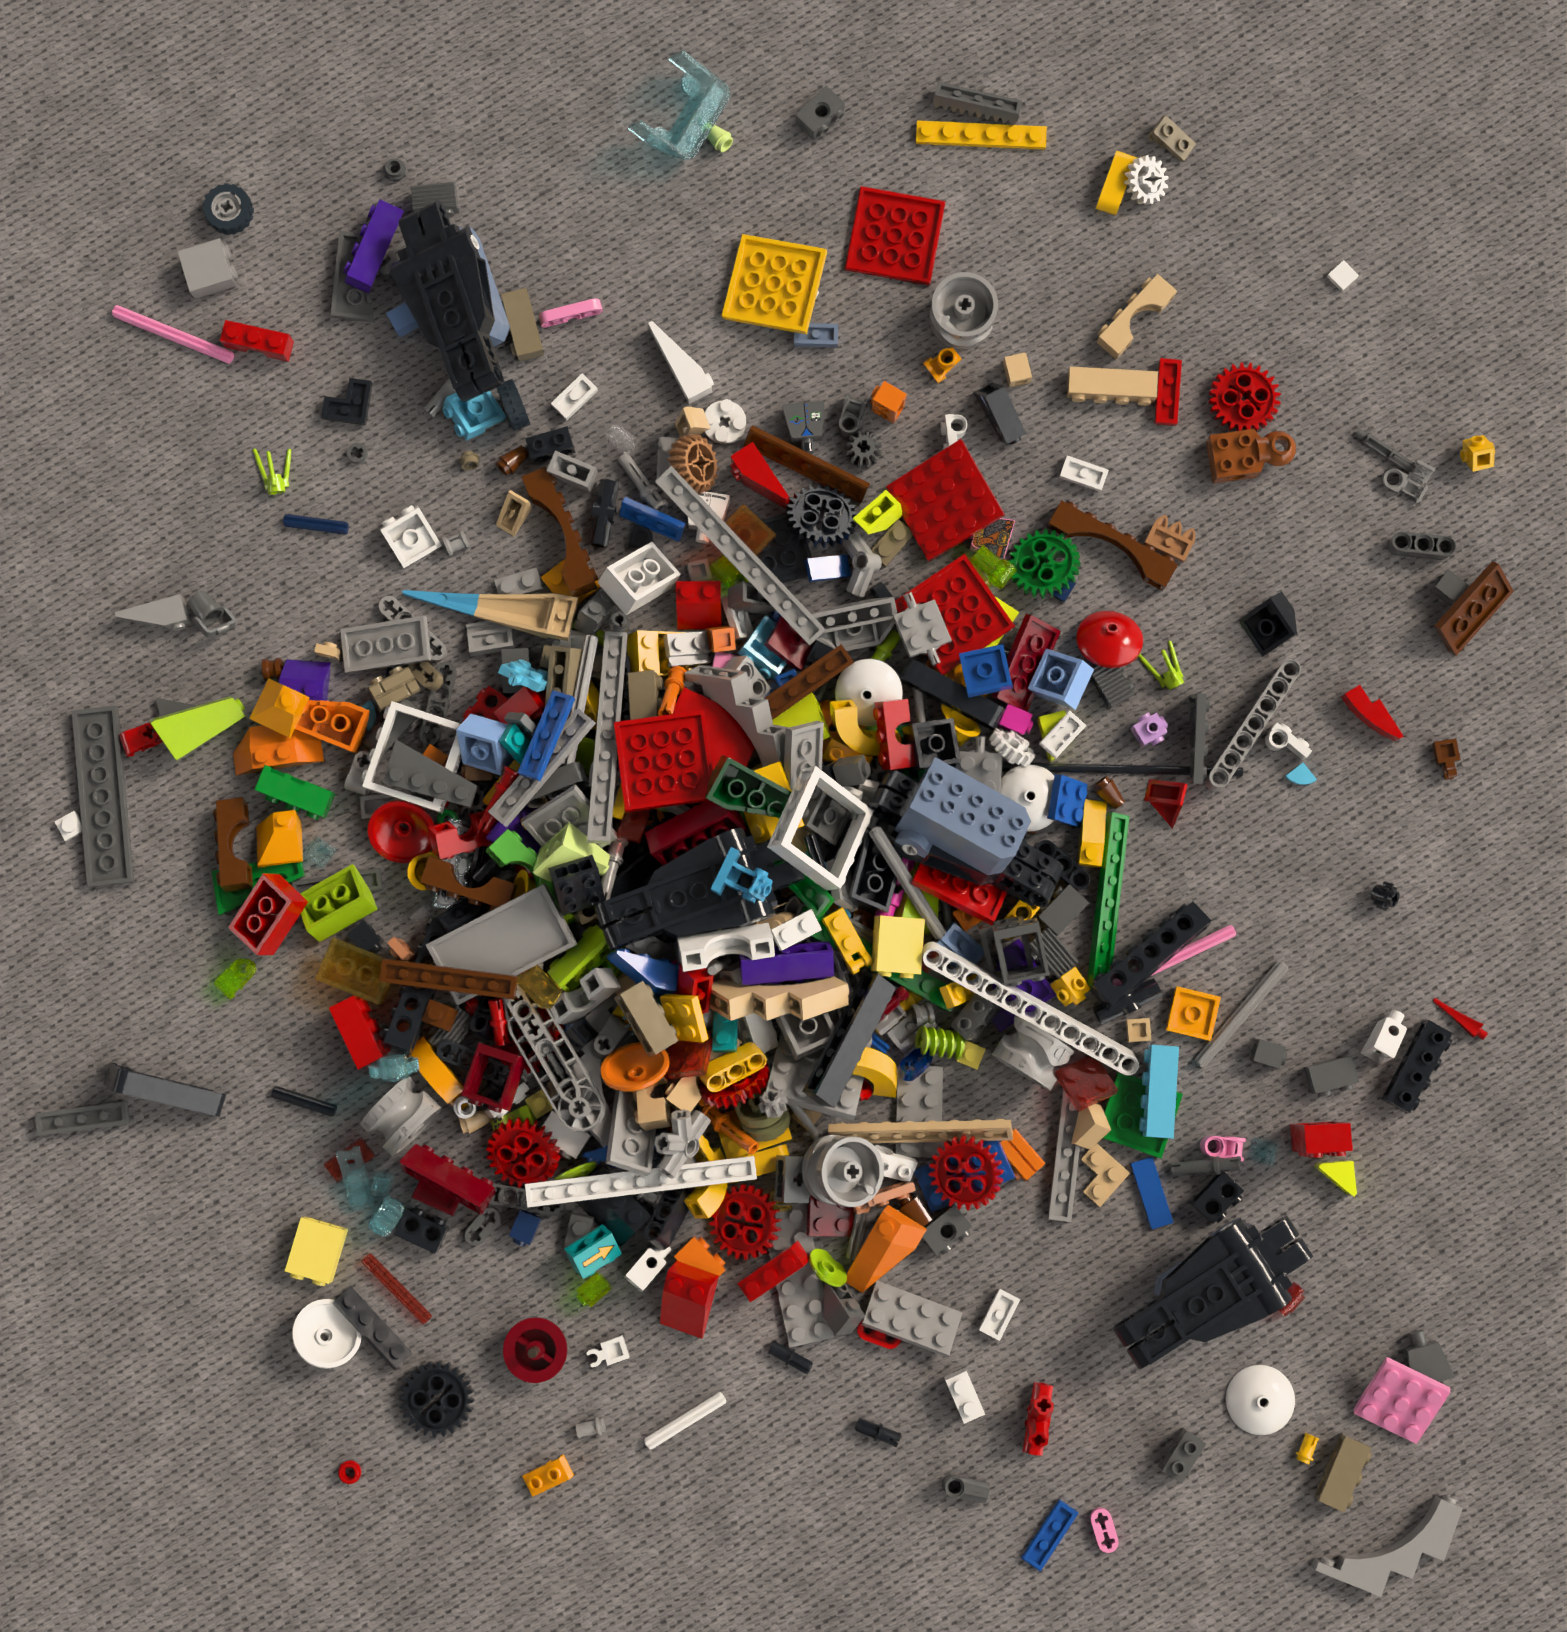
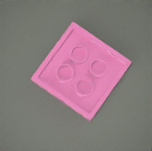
M1386 1357L1357 1402L1354 1414L1417 1444L1451 1393L1450 1387Z

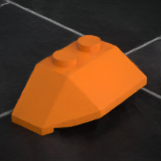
M264 725L250 727L233 753L236 776L262 772L264 765L270 766L273 769H281L324 762L321 739L297 729L294 730L291 738Z

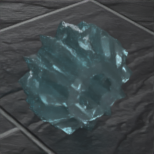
M385 1197L374 1211L369 1221V1228L377 1235L388 1236L402 1217L404 1205L395 1198Z

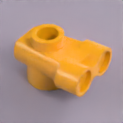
M951 347L942 349L938 356L933 359L930 357L923 364L939 384L946 378L945 375L962 359L955 349ZM950 357L953 359L950 363H945L946 358Z

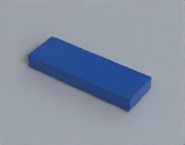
M627 497L622 501L620 517L680 542L685 527L684 522Z
M1153 1157L1130 1163L1150 1228L1155 1229L1174 1223Z
M1058 1499L1021 1558L1041 1572L1079 1512Z

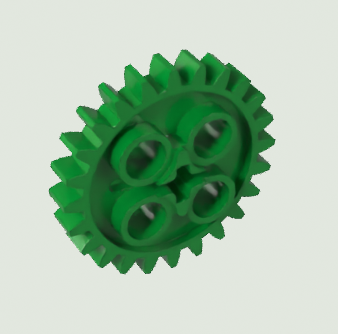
M1044 529L1041 535L1038 530H1035V536L1033 537L1027 533L1028 539L1025 541L1020 538L1021 546L1014 545L1013 547L1016 552H1010L1012 560L1008 561V565L1011 567L1009 573L1013 575L1011 577L1012 582H1017L1018 589L1024 587V594L1032 591L1033 598L1038 593H1041L1042 599H1044L1046 593H1049L1052 598L1054 591L1061 595V588L1069 589L1068 581L1075 583L1073 575H1079L1078 567H1081V563L1078 560L1080 555L1079 552H1076V544L1071 545V538L1065 540L1064 533L1057 536L1056 530H1053L1051 535L1048 534L1047 529ZM1040 547L1046 548L1043 552L1036 551ZM1057 558H1064L1062 562H1055ZM1028 565H1033V566H1034V567H1033L1032 569H1030V570L1024 569V568H1025L1026 566H1028ZM1046 575H1051V576H1053V577H1052L1051 579H1049V580H1044V579H1043V577L1046 576Z

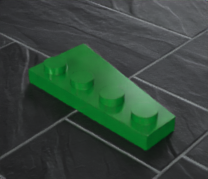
M257 862L249 864L252 867L253 888L263 873L280 874L289 884L305 877L303 862L259 868ZM219 870L211 871L218 914L221 916L241 907L253 889L225 892L217 884L216 874Z

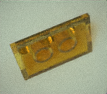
M332 937L315 978L316 980L375 1004L384 1003L391 983L380 982L381 964L384 957Z

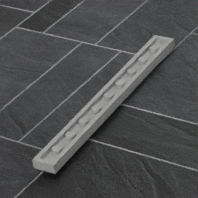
M672 466L655 481L809 645L826 631Z
M605 631L587 843L610 844L618 757L614 722L621 721L627 632Z

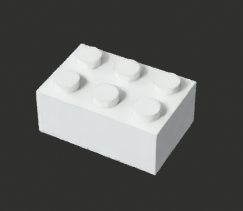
M650 542L608 566L597 583L623 613L628 615L670 590L681 574L656 545Z

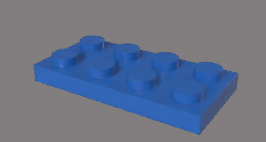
M984 1141L983 1147L991 1145L989 1152L998 1153L994 1157L995 1161H1002L997 1166L998 1169L1004 1170L998 1176L1004 1179L1002 1183L1014 1179V1172L1000 1141ZM950 1157L951 1164L958 1166V1160ZM972 1157V1162L977 1166H981L979 1158ZM930 1163L915 1169L914 1173L931 1212L949 1206L950 1199L946 1198L942 1201L943 1193H935L939 1187L938 1185H931L935 1177L929 1176V1173L935 1169L929 1166ZM947 1171V1174H948V1175L956 1174V1173H951V1172H948V1171ZM979 1171V1172H977V1173L986 1174L985 1171ZM975 1179V1186L978 1188H983L982 1182L980 1180ZM952 1180V1185L960 1189V1183L957 1180Z

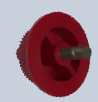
M532 1317L518 1322L510 1329L504 1340L503 1357L505 1364L515 1377L524 1382L541 1383L550 1380L560 1372L567 1358L568 1347L563 1332L555 1323L544 1318Z

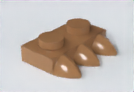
M1163 515L1154 522L1144 543L1184 563L1194 544L1195 530L1191 528L1181 536V523L1178 521L1167 529L1168 518L1167 515Z

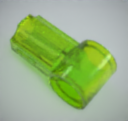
M984 545L970 559L971 562L988 575L987 578L990 583L999 589L1004 588L1017 571L1011 562L1006 559H1000Z

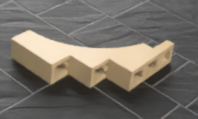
M836 977L803 984L781 986L742 985V983L721 979L713 982L709 1008L730 1021L753 1013L765 1020L788 1013L795 1015L801 1020H806L849 1005V988L847 983Z

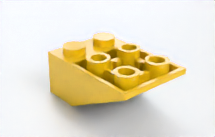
M637 630L627 635V655L630 660L631 672L655 670L659 677L667 679L670 668L667 665L669 662L668 658H666L663 636L686 632ZM699 665L682 667L685 668L686 671H689Z

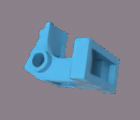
M731 847L711 887V891L721 896L725 886H728L743 893L742 898L752 903H755L756 900L763 902L772 888L773 881L767 877L769 873L759 868L752 871L738 864L737 861L741 855L740 851ZM742 873L754 878L749 889L737 884Z

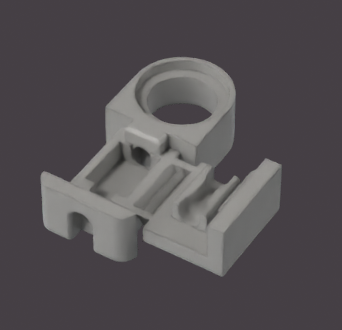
M1417 459L1414 463L1416 467L1413 472H1409V477L1398 469H1389L1383 474L1382 481L1387 488L1397 493L1402 491L1415 498V502L1418 503L1428 489L1427 485L1422 487L1423 484L1428 482L1436 468ZM1418 464H1419L1420 466H1422V467L1428 469V471H1426V470L1420 468V467L1418 466ZM1391 472L1399 475V482L1396 485H1390L1387 482V476Z

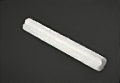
M718 1392L647 1436L644 1440L646 1446L650 1450L721 1407L726 1403L724 1395Z

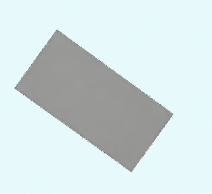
M544 883L426 944V947L435 964L439 966L518 975L575 946L577 942L564 917L561 915L549 888ZM450 991L457 1005L477 996L476 994Z

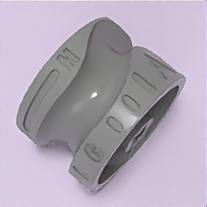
M960 272L946 277L937 286L932 298L929 321L934 335L943 344L955 349H969L978 346L979 343L986 340L993 329L992 325L995 322L998 310L996 292L986 279L974 273Z
M1015 1016L1014 1024L1017 1032L1013 1035L1004 1034L992 1056L1030 1081L1051 1091L1057 1081L1053 1074L1054 1066L1068 1063L1074 1051L1044 1030Z
M410 1076L405 1077L389 1090L360 1123V1126L369 1134H383L385 1143L382 1148L392 1157L403 1151L434 1120L442 1109L425 1091L415 1093L416 1086Z
M823 1136L811 1144L802 1162V1179L806 1189L815 1199L827 1204L846 1207L861 1206L869 1202L878 1193L884 1177V1166L880 1153L871 1142L860 1137Z

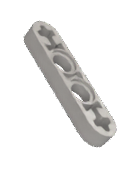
M385 596L379 602V610L390 621H393L392 617L395 614L391 610L384 611L386 609L384 605L386 602H394L393 607L399 612L394 620H399L403 616L415 617L392 596ZM428 629L429 643L434 638L435 640L431 643L436 648L442 647L440 650L442 654L440 656L437 654L432 656L434 652L430 648L431 660L436 662L442 661L447 656V648Z

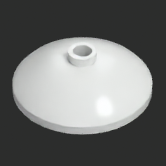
M876 659L855 661L840 674L835 688L836 701L852 699L857 706V722L863 726L877 725L873 716L874 702L902 699L903 693L902 684L897 673L888 664ZM864 691H870L872 694L871 698H865L863 695Z
M1031 764L1029 766L1020 765L1008 771L1001 778L1000 794L1026 808L1031 820L1027 832L1041 830L1053 822V820L1047 819L1054 775L1041 766ZM1028 792L1034 794L1033 800L1027 799L1026 795Z
M333 1299L317 1300L307 1305L296 1317L292 1328V1340L297 1353L304 1361L318 1368H335L345 1364L354 1356L361 1343L362 1335L332 1304L335 1301ZM320 1335H327L328 1340H321Z
M1252 1365L1239 1371L1228 1385L1226 1392L1228 1413L1234 1423L1248 1433L1254 1435L1272 1434L1287 1424L1294 1410L1295 1396L1290 1382L1280 1371L1270 1366ZM1262 1398H1266L1267 1400L1265 1406L1260 1405V1400Z

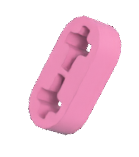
M1097 1507L1090 1514L1096 1542L1103 1552L1111 1553L1117 1549L1119 1544L1113 1520L1105 1508ZM1098 1513L1107 1516L1104 1519L1105 1528H1101L1098 1521L1095 1522V1519L1098 1518ZM1104 1532H1107L1110 1539L1114 1538L1110 1547L1101 1544L1105 1540Z

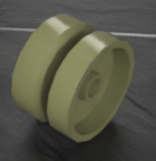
M767 1087L760 1089L761 1094H753L754 1099L747 1098L745 1099V1104L740 1101L735 1107L742 1130L755 1141L776 1139L786 1131L790 1123L788 1109L776 1118H767L765 1112L761 1113L758 1105L761 1103L759 1097L763 1096Z

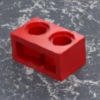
M490 686L486 689L483 688L476 697L478 701L473 707L469 706L463 714L464 720L470 714H474L477 716L483 715L485 718L500 722L494 712L509 699ZM490 698H498V704L495 707L490 708L487 706V701Z

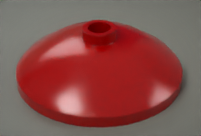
M1099 611L1087 616L1080 623L1077 629L1076 643L1082 655L1090 662L1102 667L1118 668L1130 664L1139 656L1143 646V635L1139 626L1130 617L1115 611Z
M394 800L384 803L374 811L368 823V837L373 848L382 857L397 863H410L416 856L428 853L431 850L428 827L434 826L430 815L419 805L404 800ZM401 824H407L408 828H403Z

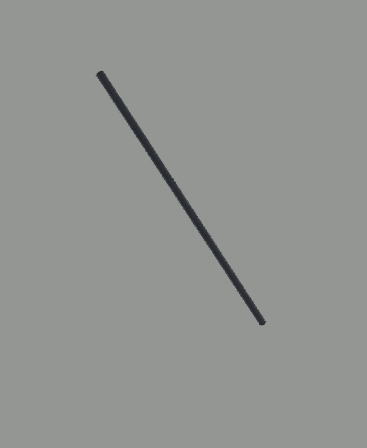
M1002 762V771H1010L1022 764ZM1030 763L1031 765L1041 766L1050 772L1190 775V766ZM1206 767V768H1207V775H1206V776H1208V774L1210 773V771H1211V769H1212L1213 767ZM1238 767L1233 776H1243V767Z

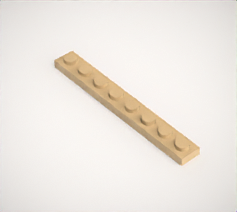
M979 1119L972 1121L950 1120L941 1122L930 1120L927 1122L905 1121L898 1123L885 1121L882 1123L829 1124L828 1126L829 1135L860 1137L871 1143L945 1142L946 1140L952 1142L953 1137L956 1136L960 1141L963 1135H966L967 1141L972 1136H975V1141L982 1139L984 1141L1013 1140L1011 1120L1004 1119L983 1121Z

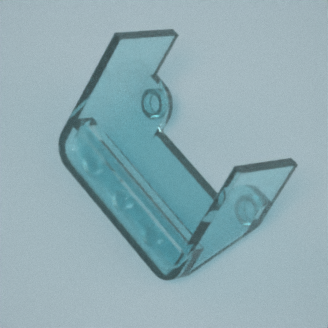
M682 50L671 55L669 60L685 72L681 79V89L690 99L670 133L662 127L653 129L642 120L630 124L627 129L652 148L683 160H689L697 155L729 101L731 92L726 83Z

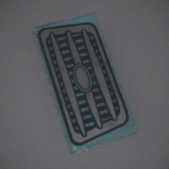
M452 818L447 819L457 828L458 835L464 834L470 829L471 822ZM489 846L478 847L473 852H462L454 855L451 859L440 860L454 865L456 878L464 887L478 888L479 886L469 878V875L485 859V850ZM439 889L438 893L434 892L431 907L448 910L467 897L460 896L459 899L446 896L447 891Z

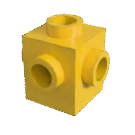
M1477 435L1463 440V449L1460 450V457L1462 462H1465L1473 472L1494 467L1495 448L1493 443L1489 442L1484 435Z
M1076 967L1050 984L1057 998L1065 1007L1072 1002L1075 1006L1086 999L1084 994L1091 989Z

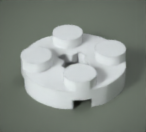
M725 399L711 404L706 409L705 415L711 429L706 431L705 434L711 441L720 444H732L743 436L746 428V416L739 405ZM720 418L731 419L728 422L729 427L726 428L724 425L720 427Z

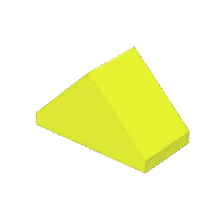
M1353 1161L1321 1162L1314 1165L1316 1169L1346 1194L1355 1197L1357 1189Z

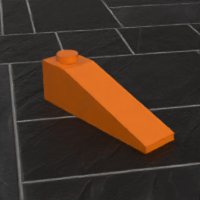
M308 700L295 729L357 754L366 734L370 711L350 702Z
M887 1205L848 1270L846 1283L863 1293L914 1251L927 1229L890 1205Z

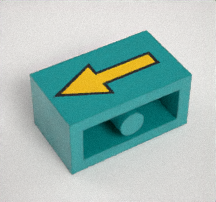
M603 1224L564 1248L573 1269L583 1279L593 1275L598 1269L613 1262L615 1258L621 1255L613 1234Z

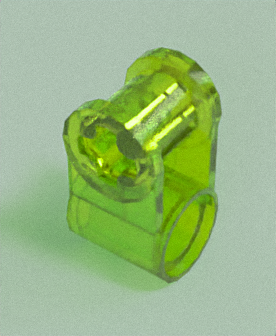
M724 554L709 566L712 573L728 587L736 585V579H743L744 582H749Z
M237 959L226 971L218 976L213 985L231 1000L235 997L234 994L239 989L242 990L244 985L255 975L257 970L256 964L251 959ZM241 965H247L245 967L246 973H241Z

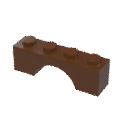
M243 797L217 800L216 808L213 809L214 820L217 822V830L214 831L215 841L218 843V851L215 852L216 862L219 864V872L216 874L217 884L225 892L253 889L252 867L246 861L236 858L233 852L235 837L242 829L250 825L248 803Z
M431 856L428 857L420 880L421 883L426 884L425 889L437 893L439 889L447 891L446 896L455 899L464 896L469 898L468 903L480 907L482 903L490 905V910H494L513 900L518 887L514 883L495 877L484 886L478 888L464 887L456 878L453 864Z

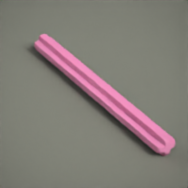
M118 305L114 306L112 310L114 318L228 364L234 359V353L230 350Z
M1229 925L1187 945L1154 974L1236 936L1234 927ZM1119 979L1112 981V984L1115 986L1122 985Z

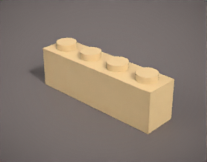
M1070 367L1067 375L1066 398H1072L1073 402H1084L1085 399H1094L1095 403H1106L1107 400H1114L1116 404L1125 405L1132 401L1137 402L1141 406H1148L1154 403L1157 398L1158 371Z

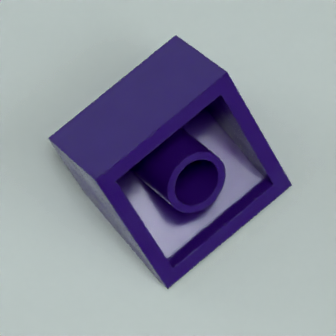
M286 659L279 683L310 697L309 700L327 701L331 662Z

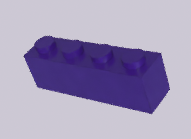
M379 199L377 206L372 204L367 216L371 220L368 225L364 223L359 234L363 237L360 244L355 243L351 253L355 257L352 263L347 262L343 274H346L345 283L369 294L404 210Z
M830 941L796 944L782 951L779 950L778 946H775V957L751 960L749 957L739 954V970L742 985L778 984L782 981L790 980L799 982L804 979H825L834 976L833 950Z

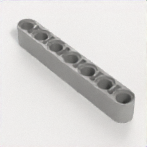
M1288 659L1280 665L1206 778V786L1211 791L1218 792L1228 784L1299 676L1301 667L1296 660ZM1285 667H1288L1293 671L1292 676H1289L1284 672ZM1272 686H1279L1282 693H1275ZM1260 704H1267L1270 708V711H1263L1260 707ZM1254 721L1257 723L1258 729H1251L1248 722ZM1236 740H1244L1246 743V747H1239L1236 743ZM1224 758H1232L1234 766L1227 765ZM1212 776H1220L1222 778V784H1216L1213 781Z

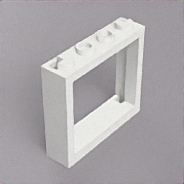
M392 701L391 705L387 706L384 711V725L379 727L376 740L378 742L376 748H372L368 760L371 762L368 770L365 769L362 774V787L443 814L447 801L434 798L433 802L375 784L373 781L397 712H402L454 730L461 724ZM457 733L445 768L454 773H457L462 758Z
M816 766L801 769L767 847L826 891L840 889L845 883L850 866L854 862V856L862 843L864 832L870 824L873 810ZM815 786H818L854 814V818L830 872L791 844Z

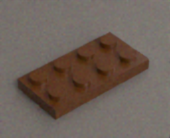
M1492 561L1434 625L1448 651L1455 656L1459 654L1514 592L1498 563Z

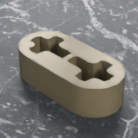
M428 661L408 664L414 678L428 690L436 691L442 686L443 676ZM418 665L423 668L421 672L417 668ZM430 675L434 679L433 682L428 679Z

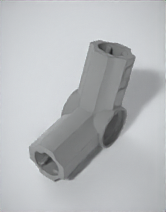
M854 532L850 534L848 540L843 539V547L852 558L854 567L846 591L864 597L873 573L879 571L882 562L878 554L872 553L860 534Z

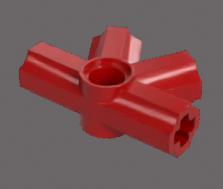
M1033 1382L1030 1406L1026 1410L1028 1411V1417L1025 1420L1026 1430L1022 1449L1024 1453L1042 1456L1043 1448L1048 1444L1049 1426L1054 1409V1403L1051 1402L1053 1385Z

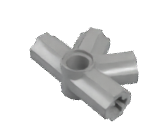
M685 1109L674 1111L671 1113L673 1133H661V1135L655 1138L654 1145L657 1148V1152L665 1154L657 1169L671 1179L675 1178L688 1157L692 1158L699 1150V1139L711 1122L700 1111L695 1110L692 1114Z

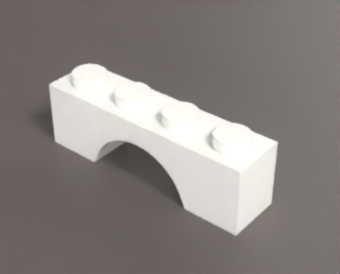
M769 923L677 938L683 972L707 968L711 960L726 954H741L749 957L751 960L775 957L773 935Z

